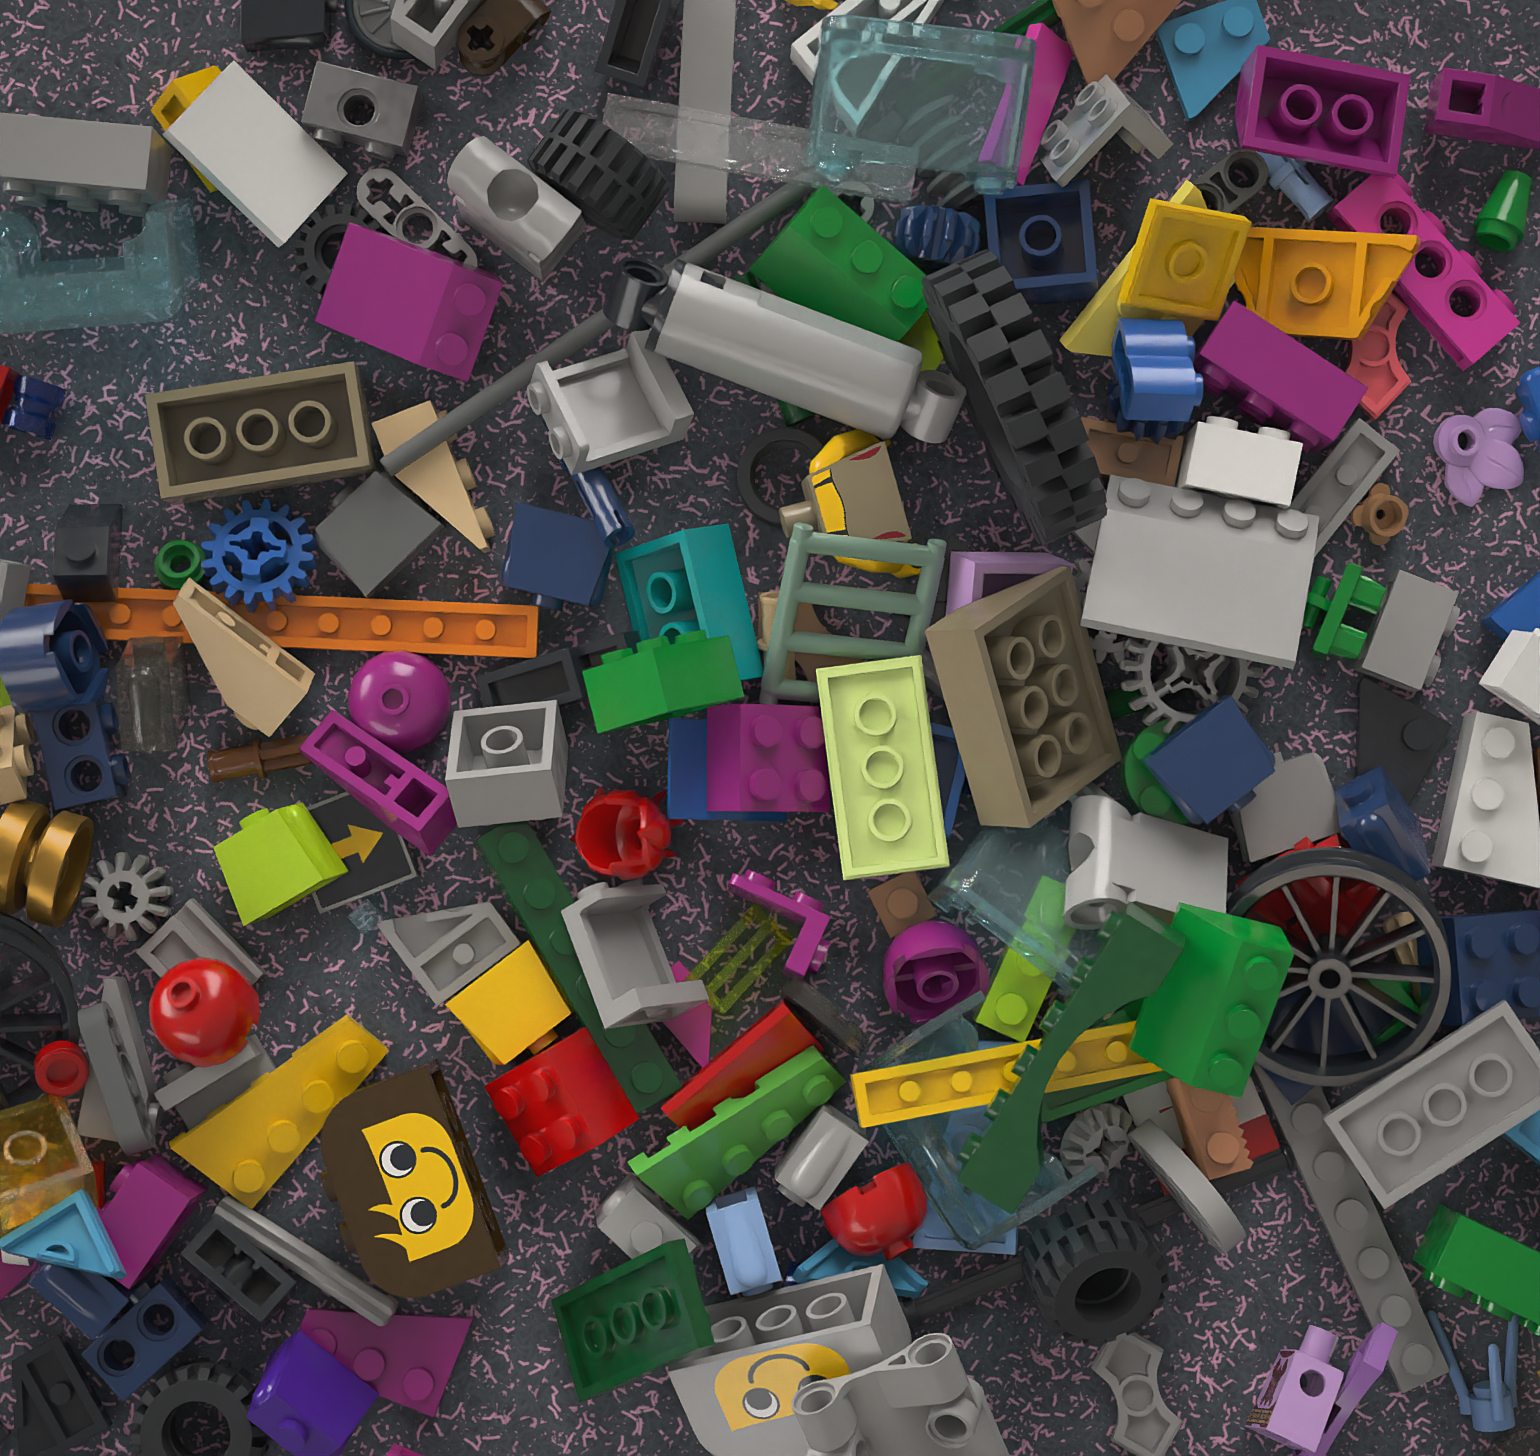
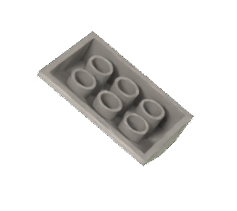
M1110 474L1106 491L1107 502L1105 503L1108 511L1107 516L1100 519L1080 626L1293 669L1296 662L1314 561L1319 516L1302 513L1297 510H1286L1251 503L1242 499H1231L1196 492L1192 489H1181L1146 482L1137 478H1126Z

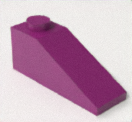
M333 709L299 747L300 752L384 824L429 856L436 851L456 827L457 821L446 786Z

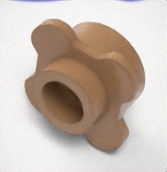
M1375 483L1369 489V496L1361 505H1356L1351 511L1350 519L1353 525L1362 526L1369 533V540L1372 544L1384 545L1388 543L1391 536L1396 535L1403 529L1409 510L1408 506L1400 498L1390 495L1388 485ZM1381 509L1383 516L1378 519L1376 513Z

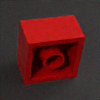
M586 1027L525 1060L484 1086L493 1101L496 1111L503 1118L517 1142L523 1157L531 1166L536 1177L601 1145L640 1119Z

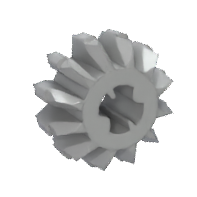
M127 852L117 853L115 867L107 860H100L96 866L103 880L97 877H86L84 881L88 888L97 890L96 896L83 898L82 906H98L100 910L89 920L90 924L96 927L109 920L106 937L115 939L124 928L128 941L139 939L140 926L148 933L158 931V923L151 913L163 917L169 916L171 913V908L167 905L157 903L158 897L173 894L172 886L156 887L155 882L164 877L166 870L163 867H156L145 874L149 866V856L144 854L138 855L133 864H131V859ZM130 883L133 885L131 894L137 897L138 900L136 905L125 906L126 910L122 908L124 900L117 896V891L119 888H129Z

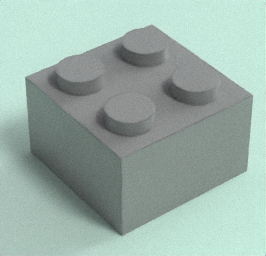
M557 700L454 711L445 782L458 828L563 817L569 747Z

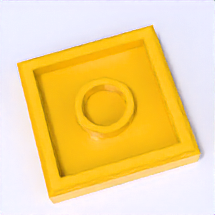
M1150 198L1118 299L1128 306L1219 321L1252 222L1241 215Z

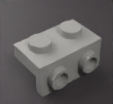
M254 1034L245 1037L248 1044L242 1052L223 1064L207 1068H195L189 1062L181 1064L162 1076L167 1085L154 1094L164 1111L176 1108L190 1131L207 1119L206 1115L222 1103L225 1102L227 1104L250 1088V1083L267 1071L271 1073L276 1067L257 1035Z

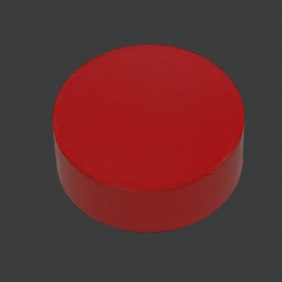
M70 1041L49 1043L35 1057V1078L39 1087L49 1095L56 1097L72 1095L82 1089L88 1080L89 1064L86 1054L80 1046Z

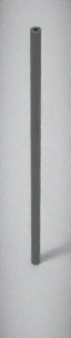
M895 112L890 113L664 266L662 269L668 275V279L677 259L702 267L898 134L904 126L900 117ZM602 308L381 458V464L388 474L393 477L530 384L537 363L548 361L552 369L616 324L606 318Z

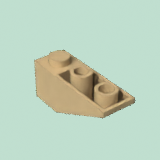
M429 400L373 422L372 426L384 456L448 414V411L446 409L437 412L435 405ZM456 433L395 476L483 553L492 551L487 538L496 534L485 506L475 509L468 490L477 487L474 476L466 458L456 461L449 443L458 439Z

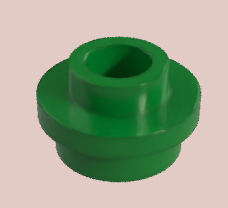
M174 540L164 545L157 554L154 563L155 573L161 584L171 590H181L188 578H191L199 585L206 576L201 564L206 560V556L198 545L185 540ZM187 561L191 564L190 568L185 572H173L178 562Z

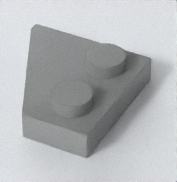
M492 901L384 920L377 925L436 1006L442 1004L522 944L520 938Z

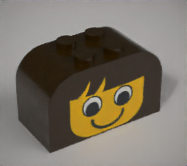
M438 1059L365 1085L335 1105L328 1114L321 1133V1153L327 1171L321 1172V1179L330 1202L338 1201L343 1212L345 1221L340 1222L339 1227L349 1253L357 1251L366 1274L378 1287L399 1297H424L495 1271L503 1266L510 1254Z

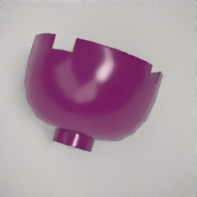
M407 651L383 652L367 660L354 675L347 695L349 716L353 724L396 753L416 752L432 744L446 728L452 709L451 687L443 671L428 657Z
M924 921L911 925L896 935L884 955L882 983L890 1008L897 1015L898 1010L909 1015L912 1023L918 1025H942L961 1019L970 1013L968 1005L975 1001L978 995L982 1001L988 991L990 976L982 951L976 940L955 924L946 921Z

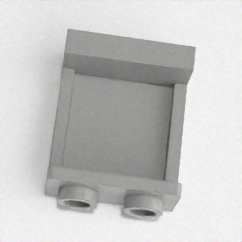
M651 328L645 331L631 332L626 348L554 371H552L548 361L536 364L531 382L527 386L528 400L535 414H542L549 429L551 448L558 459H564L571 475L685 438L694 412L666 357L644 349Z
M633 880L617 887L609 888L607 882L597 883L578 892L579 900L561 911L605 1029L674 1020L709 1000L702 980L676 983L648 911L651 903L666 895L663 884L643 885L641 880Z

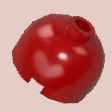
M201 957L180 962L166 971L154 987L149 1003L150 1026L162 1047L182 1062H189L193 1066L202 1068L223 1064L242 1052L248 1044L245 1037L250 1032L252 1023L257 1026L260 1018L259 996L251 982L242 973L221 960Z
M910 1162L897 1165L872 1177L874 1181L859 1189L857 1186L853 1187L820 1210L828 1232L840 1247L852 1255L865 1258L883 1254L887 1262L915 1247L911 1237L924 1225L928 1214V1200L922 1181Z

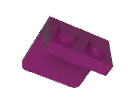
M747 870L744 877L733 873L728 883V892L803 925L782 974L802 982L806 971L816 975L830 946V942L821 938L830 919V916L821 913L824 904L800 892H795L792 899L774 891L776 882L754 871Z

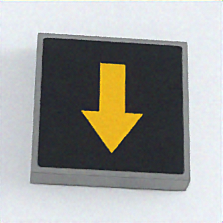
M347 791L306 807L349 871L312 893L320 914L419 876L405 838L390 829Z

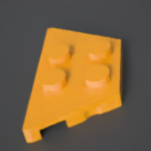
M1250 227L1234 273L1235 283L1238 290L1242 292L1247 309L1289 336L1361 341L1418 251L1421 238L1417 235Z

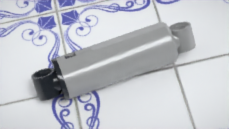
M632 257L621 259L618 262L603 305V313L606 318L622 328L632 331H645L651 328L644 347L646 350L883 439L893 437L899 425H901L907 433L919 440L929 443L945 442L967 394L965 387L954 377L935 370L920 371L923 356L917 349L680 259L676 260L669 279L666 272L652 262Z

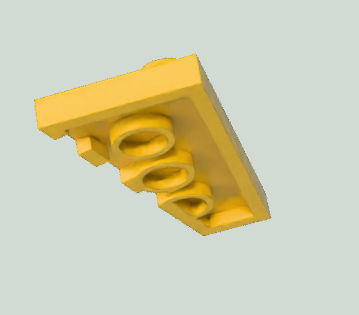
M346 1014L293 1052L292 1058L271 1073L267 1071L250 1083V1088L229 1103L225 1104L224 1102L206 1115L207 1119L187 1133L183 1131L169 1141L170 1148L252 1210L323 1128L328 1114L335 1105L358 1088L389 1050L379 1039Z

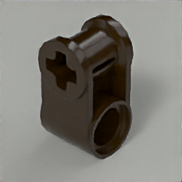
M485 0L463 22L458 30L457 42L461 64L466 71L475 76L484 77L492 75L505 64L521 45L530 41L532 37L529 33L538 23L544 26L551 16L552 10L541 0ZM476 40L479 44H484L487 40H490L491 50L487 52L484 48H479L473 52L472 42Z

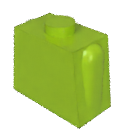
M303 802L276 809L271 813L268 808L254 812L239 822L243 830L213 847L243 926L274 916L349 872Z

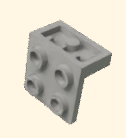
M1105 74L1099 82H1091L1080 92L1075 101L1076 106L1062 121L1056 120L1044 130L1036 154L1052 178L1061 187H1064L1115 133L1136 153L1139 154L1146 147L1157 159H1160L1173 143L1149 113L1113 79Z

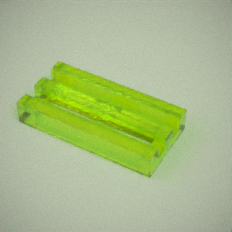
M754 903L683 979L684 982L699 980L753 920L761 926L760 929L711 982L705 986L709 1000L705 1002L720 1016L725 1014L793 940L790 934L783 932L777 926L778 923L773 918H768L762 912L763 909L757 903ZM768 935L776 940L775 943L727 995L720 1000L714 993Z

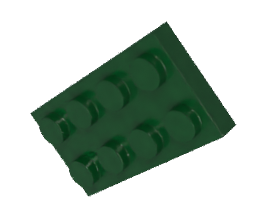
M685 1238L668 1241L551 1300L579 1402L598 1398L715 1345L710 1317L704 1307L696 1279L695 1266L690 1258Z

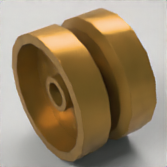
M25 799L9 804L0 819V912L13 916L26 905L27 919L31 922L59 929L65 924L80 895L92 854L94 825L89 817L63 810L51 820L49 810L43 804Z

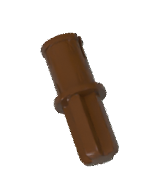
M300 735L262 742L261 738H253V744L215 751L214 749L208 750L207 760L211 779L214 783H219L223 780L257 774L260 779L267 778L268 772L311 765L313 762L299 750V747L309 736Z

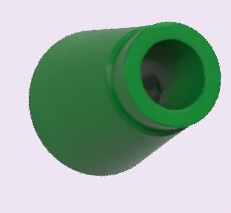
M1515 170L1503 172L1501 179L1474 221L1476 229L1474 237L1480 245L1493 251L1511 252L1515 249L1517 243L1523 241L1533 183L1531 177Z

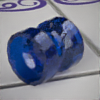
M16 374L12 391L15 394L14 401L17 402V406L5 409L1 425L23 433L28 431L36 434V437L52 440L56 424L49 415L50 413L55 414L56 409L63 406L67 390L38 379Z

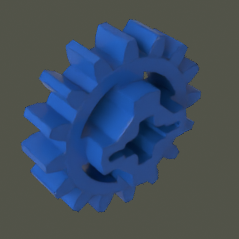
M264 499L260 510H253L250 502L245 500L242 502L243 513L236 516L234 512L227 508L223 511L227 521L224 526L214 523L209 525L208 528L215 541H205L201 544L204 555L209 558L201 563L207 577H212L209 582L213 591L216 594L225 592L224 596L228 605L234 607L241 599H244L248 612L254 613L258 602L265 601L270 611H275L277 606L276 598L283 596L292 603L296 600L292 591L295 585L304 588L309 587L310 582L304 570H314L317 568L316 559L310 553L317 549L312 534H306L309 529L305 519L300 517L293 520L294 516L290 506L285 504L276 513L270 499ZM276 530L285 534L291 540L293 546H288L286 540H277ZM226 565H231L233 571H241L243 580L239 581L227 571Z

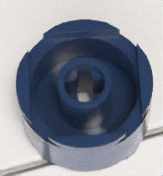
M74 599L60 600L15 608L4 616L0 624V675L10 695L12 707L19 714L96 702L104 693L108 682L109 667L100 669L99 652L108 651L107 641L98 617L90 606L84 602L75 604L73 603Z

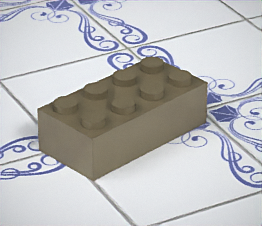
M354 361L145 394L161 499L172 505L371 474L374 471L378 472L363 374Z

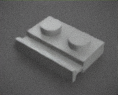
M194 898L189 899L175 915L136 951L160 978L166 971L178 963L201 957L217 959L229 964L242 973L252 985L267 973Z

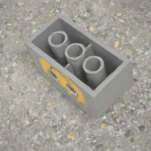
M884 1264L705 1306V1310L710 1317L715 1345L669 1365L667 1372L697 1439L712 1455L807 1456L809 1444L791 1407L792 1399L796 1392L811 1382L852 1374L878 1364L912 1343V1337Z

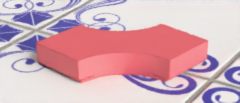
M1392 292L1362 340H1349V361L1345 373L1368 387V390L1357 406L1373 421L1411 383L1409 376L1401 367L1396 353L1397 330L1409 308Z

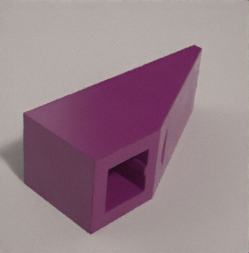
M1444 67L1430 84L1424 133L1540 150V88L1498 75Z

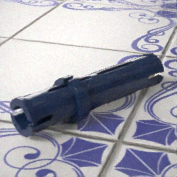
M543 418V421H542V422H543L544 426L546 427V429H547L548 432H549V429H548V427H547V425H546V422H545V420H544V418ZM557 458L562 470L570 474L599 530L604 545L613 548L615 543L618 547L631 540L635 535V529L625 514L602 467L571 475L564 459Z

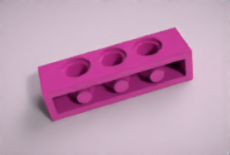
M1371 174L1327 214V217L1339 231L1383 233L1380 219L1382 216L1389 215L1401 222L1403 235H1417L1421 238L1418 251L1392 291L1464 371L1520 324L1519 320L1513 315L1516 312V308L1502 291L1498 289L1492 291L1479 276L1482 272L1481 268L1469 253L1464 250L1458 252L1444 237L1447 234V230L1438 217L1430 211L1423 213L1410 198L1413 195L1410 186L1399 174L1394 178ZM1425 254L1434 259L1437 265L1436 277H1424L1417 271L1415 267L1416 255ZM1452 293L1463 294L1469 299L1472 307L1469 317L1458 316L1452 311L1449 303Z

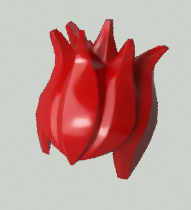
M599 788L594 797L583 808L581 819L577 823L576 833L569 838L570 841L576 844L578 853L585 859L588 868L609 878L618 876L622 881L649 876V871H654L660 865L663 858L674 857L676 853L667 848L671 842V828L684 823V820L667 819V815L662 814L658 805L667 793L662 791L649 798L645 795L640 796L635 790H613L607 794L604 789Z

